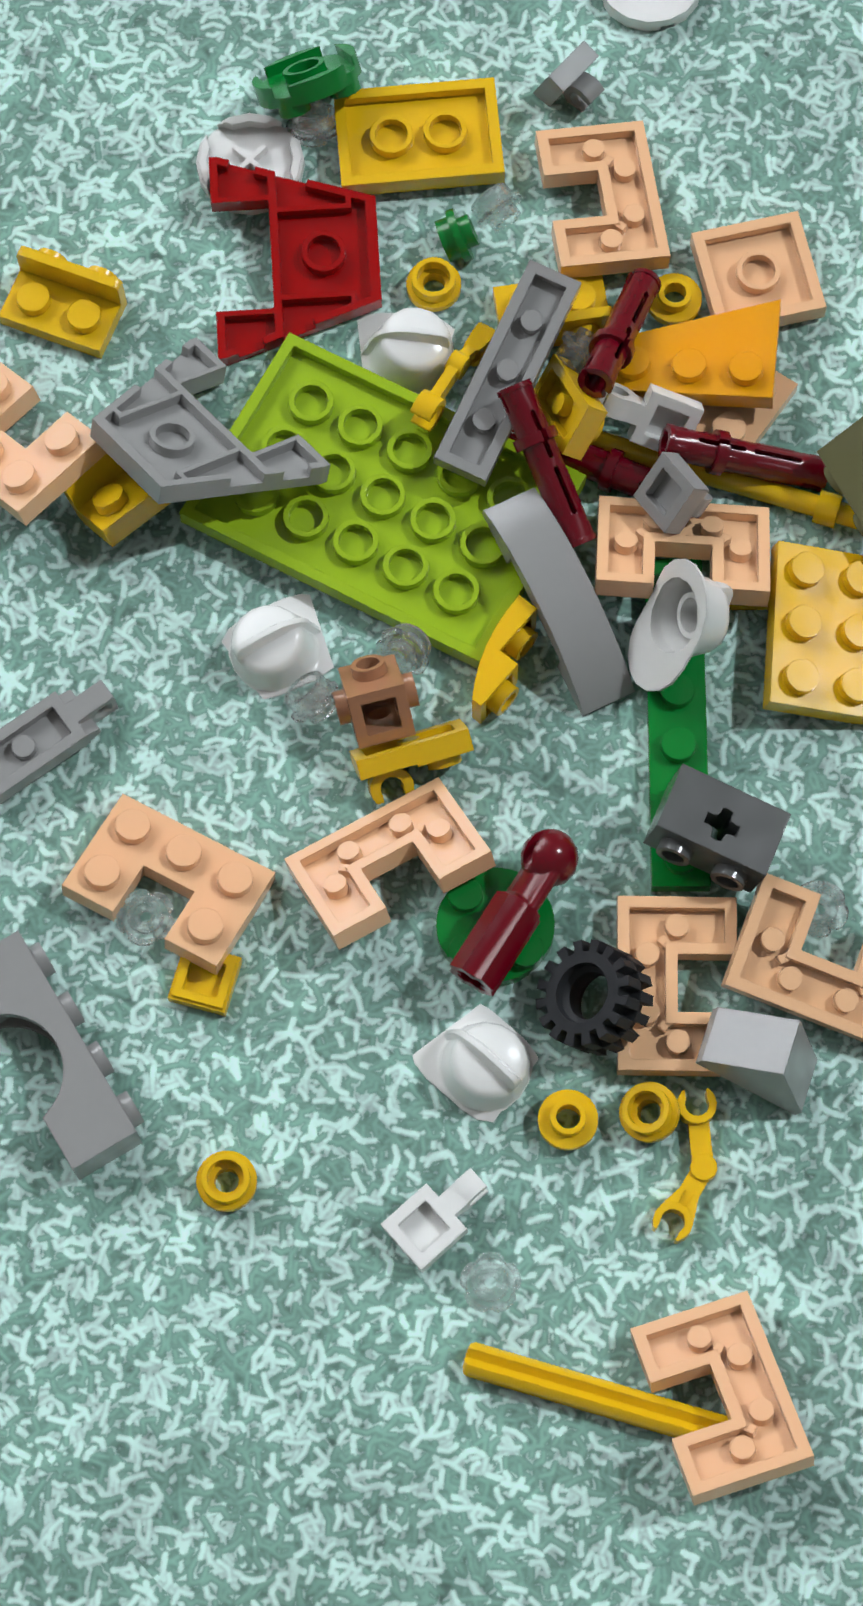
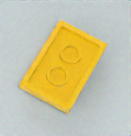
M494 77L362 88L351 96L334 99L342 188L373 195L505 183Z
M778 541L772 547L763 709L851 724H863V555L785 541Z

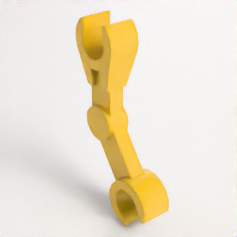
M479 322L474 327L463 348L460 351L454 350L449 356L444 372L432 390L424 389L418 395L410 409V412L414 413L410 422L428 432L434 429L446 406L445 397L457 379L463 378L470 366L475 367L479 365L495 329L482 322Z
M709 1088L705 1091L708 1110L703 1115L697 1116L688 1112L685 1106V1090H682L678 1097L680 1119L683 1123L687 1124L691 1164L682 1185L657 1208L652 1219V1230L655 1232L661 1222V1218L665 1214L675 1213L682 1218L684 1227L678 1233L674 1244L684 1241L689 1236L699 1197L707 1183L715 1177L717 1172V1163L713 1158L709 1124L715 1115L717 1100Z

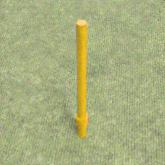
M603 431L598 439L591 443V445L609 452L613 448L626 452L625 458L650 468L653 467L659 458L658 452L633 443L627 438ZM688 464L707 486L812 516V522L834 529L836 523L857 529L853 522V515L855 513L849 503L842 502L844 497L842 495L821 490L820 495L781 483L736 473L723 472L720 476L706 473L704 467Z

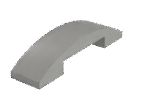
M532 488L483 510L482 514L506 563L512 562L533 606L537 608V615L561 661L557 667L581 715L584 717L633 694L635 690L626 663L595 590L561 526L538 491Z

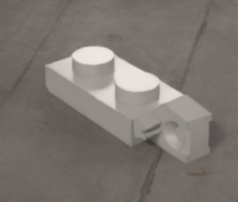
M99 680L78 696H75L71 689L60 695L54 691L0 728V804L91 743L90 740L94 739L101 732L96 723L118 709L114 696L102 680Z

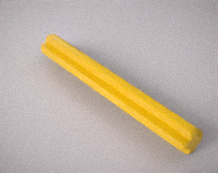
M477 1342L469 1345L462 1366L463 1373L467 1377L674 1438L728 1420V1417L723 1414Z

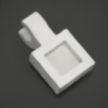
M616 382L610 394L606 392L604 398H598L608 412L607 417L631 424L627 432L629 441L657 452L661 432L667 423L696 430L704 413L701 402L650 383L644 398Z
M471 1168L462 1174L439 1197L426 1183L384 1220L381 1226L423 1273L468 1233L467 1228L457 1217L470 1209L488 1193L487 1186Z

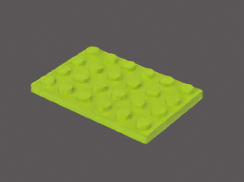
M289 332L229 431L251 452H256L299 434L330 463L327 482L318 485L188 500L179 512L181 522L478 669L485 647L495 627L519 595L522 597L525 592V588L512 562L506 563L482 514L483 510L532 488H535L539 493L523 452L517 453L512 443L514 440L508 438L485 487L434 464V456L456 412L445 407L437 425L431 432H428L410 422L414 416L410 409L419 394ZM566 466L579 496L586 484V475Z

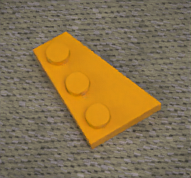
M781 299L639 332L634 341V356L630 364L620 370L615 382L627 387L642 398H644L650 383L699 401L702 405L773 409Z

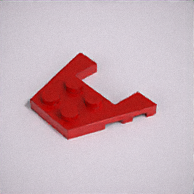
M209 157L212 212L269 209L274 307L269 309L216 312L218 358L226 366L280 347L289 332L304 338L382 308L376 196L309 179L307 183L276 176L275 171L260 167L250 170L230 165L228 159Z

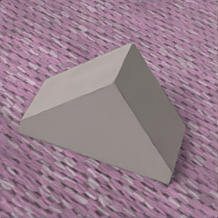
M717 1007L712 1010L696 1063L780 1108L797 1115L802 1113L817 1063V1057L800 1020Z

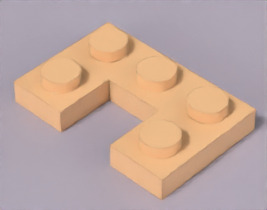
M643 120L536 131L535 149L543 189L597 183L603 216L556 220L552 222L551 235L558 272L570 278L628 273L633 272L636 268H647L649 270L669 268L671 254Z
M0 362V506L27 526L107 453L90 437L91 429L68 412L64 413L27 448H24L5 432L41 400L31 384Z
M599 495L594 589L596 595L649 599L654 588L655 557L709 560L710 579L726 583L733 589L730 605L768 607L770 596L769 507L710 503L701 517H691L680 534L664 533L635 498Z
M439 777L284 859L291 876L339 950L391 922L386 906L370 884L371 880L418 856L442 892L446 893L496 866L491 850Z
M122 794L63 882L62 893L67 898L113 922L143 876L179 893L190 900L165 937V949L217 975L223 966L224 960L235 947L274 883L275 872Z
M767 873L764 879L757 885L721 987L863 1042V944L853 970L802 951L822 894Z
M617 896V949L632 955V958L639 960L643 964L645 969L641 973L650 976L653 986L642 991L654 996L653 1007L642 1006L641 1009L642 1014L650 1017L646 1027L635 1023L633 1027L640 1036L633 1043L621 1038L624 1050L617 1052V1075L721 1077L696 1063L712 1012H678V960L730 961L737 943V897Z
M748 1291L630 1328L631 1339L651 1393L711 1374L728 1417L727 1421L672 1438V1449L694 1506L814 1466L813 1451Z

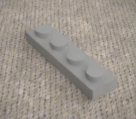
M529 260L434 456V464L484 487L486 486L513 430L503 404L497 396V392L531 378L532 386L534 387L581 288V282L533 260Z

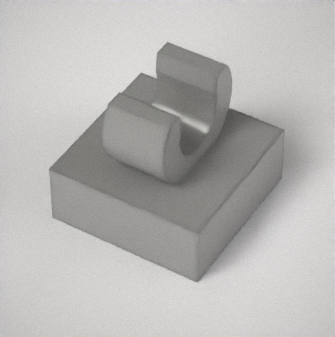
M583 41L535 90L534 94L549 107L563 94L567 102L580 112H583L605 90L594 76L585 72L599 55Z
M672 452L661 453L633 495L664 533L680 534L691 517H701L713 499L708 494L709 489L689 465L678 453Z

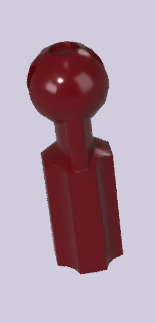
M545 829L534 832L524 843L521 851V869L507 891H497L450 963V972L461 982L482 994L494 996L539 925L540 915L538 910L550 891L555 886L565 884L576 872L579 860L578 849L569 835L557 829Z

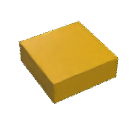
M229 954L217 975L191 963V961L184 957H180L167 997L168 1000L226 1016L243 962L242 957Z

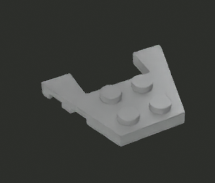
M197 337L189 340L182 346L181 355L174 361L165 359L154 370V377L142 387L133 385L92 419L90 437L158 504L318 485L327 482L330 463L299 434L256 452H251L193 396L196 393L223 384L227 367Z

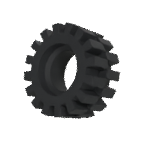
M591 939L590 943L584 940L573 942L574 950L564 946L556 952L562 962L557 964L549 960L544 969L552 975L549 981L539 979L536 988L546 992V998L535 999L536 1009L547 1013L539 1018L542 1026L551 1030L549 1035L555 1040L588 1054L607 1056V1050L614 1053L624 1050L621 1038L633 1043L640 1036L633 1029L635 1023L645 1027L650 1017L641 1013L642 1006L653 1007L654 996L642 991L653 986L650 976L641 973L645 967L639 960L632 958V955L599 940ZM604 976L608 984L606 1001L594 1017L585 1019L581 1012L583 994L594 979Z

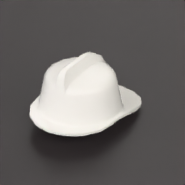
M404 308L395 313L368 314L357 319L363 368L417 394H420L424 389L432 390L444 372L449 356L454 351L452 341L454 328L433 312L422 308Z
M674 559L666 565L630 636L628 663L635 683L646 691H662L677 680L691 657L709 653L718 647L727 634L730 621L729 605L733 597V589L726 583L704 577L697 565L688 559Z
M309 594L286 597L270 605L251 609L228 629L222 640L223 645L229 652V658L234 671L246 685L256 690L263 699L286 694L334 668Z
M482 1004L476 1006L412 1055L414 1064L430 1083L454 1102L462 1111L477 1120L494 1122L501 1111L506 1110L520 1098L529 1084L533 1066L538 1061L537 1054L528 1042L492 1010Z

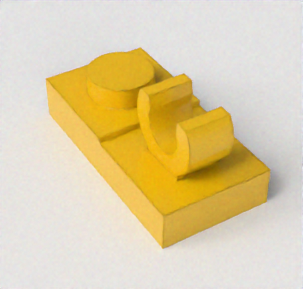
M553 353L534 391L549 426H556L559 436L555 437V441L560 452L563 455L581 461L590 444L600 436L608 412L598 398L588 396L581 390L577 381L579 372L571 360Z
M460 718L415 731L416 735L349 751L354 770L360 780L368 779V791L376 804L384 803L381 785L389 777L400 779L401 787L405 794L414 790L413 779L405 769L406 767L427 765L429 770H440L460 763L462 761L460 754L474 751L469 729Z

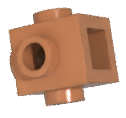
M394 654L387 656L365 655L354 660L351 665L338 668L343 689L332 692L340 725L352 724L359 749L416 735L410 710L412 707L420 706L412 672L400 673Z

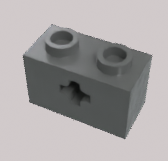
M682 764L668 783L643 843L655 848L657 855L669 863L678 866L691 865L709 873L711 880L725 889L732 891L745 890L751 893L767 875L791 814ZM712 827L718 830L717 840L711 837Z

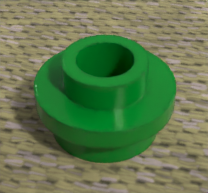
M454 208L446 210V217L435 221V226L450 262L461 258L465 262L473 260L474 256L471 248L480 245L469 215L465 214L458 217Z

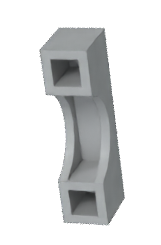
M16 931L0 940V1029L24 1028L35 1031L48 1038L59 1049L63 1062V1080L59 1094L51 1108L44 1115L43 1120L78 1179L81 1180L142 1144L135 1127L144 1123V1120L128 1092L125 1091L115 1096L105 1079L106 1076L115 1071L97 1040L88 1046L82 1040L75 1027L84 1023L85 1020L69 992L66 991L57 996L49 984L47 977L56 973L40 943L36 942L28 947L19 931Z

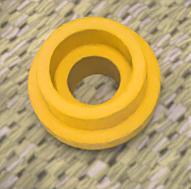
M438 257L425 258L410 270L406 280L407 294L411 302L418 308L431 312L443 311L451 307L458 300L461 293V278L456 268L448 261ZM436 280L441 282L444 288L440 291L432 292L425 290L424 285L429 281Z
M669 273L660 276L661 289L649 310L651 316L659 323L667 326L695 319L702 304V293L697 283L690 277L679 273ZM670 292H678L684 299L680 302H671L665 295Z
M643 1082L633 1086L626 1092L620 1103L619 1118L622 1127L631 1137L640 1142L655 1143L664 1140L675 1130L680 1118V1106L676 1096L666 1086L656 1082ZM651 1103L658 1104L660 1107L659 1118L653 1123H643L641 1120V1110L643 1107Z
M565 1089L552 1093L543 1101L538 1112L540 1134L549 1145L560 1150L572 1151L584 1147L592 1140L598 1127V1113L594 1103L585 1094L576 1090ZM565 1109L575 1111L579 1116V1123L573 1128L562 1127L556 1119L560 1111Z
M220 1151L210 1155L203 1161L197 1172L196 1186L201 1199L207 1206L219 1212H234L245 1207L254 1197L257 1189V1174L250 1160L244 1155L235 1151ZM223 1172H232L238 1176V1185L231 1192H221L216 1188V1179Z

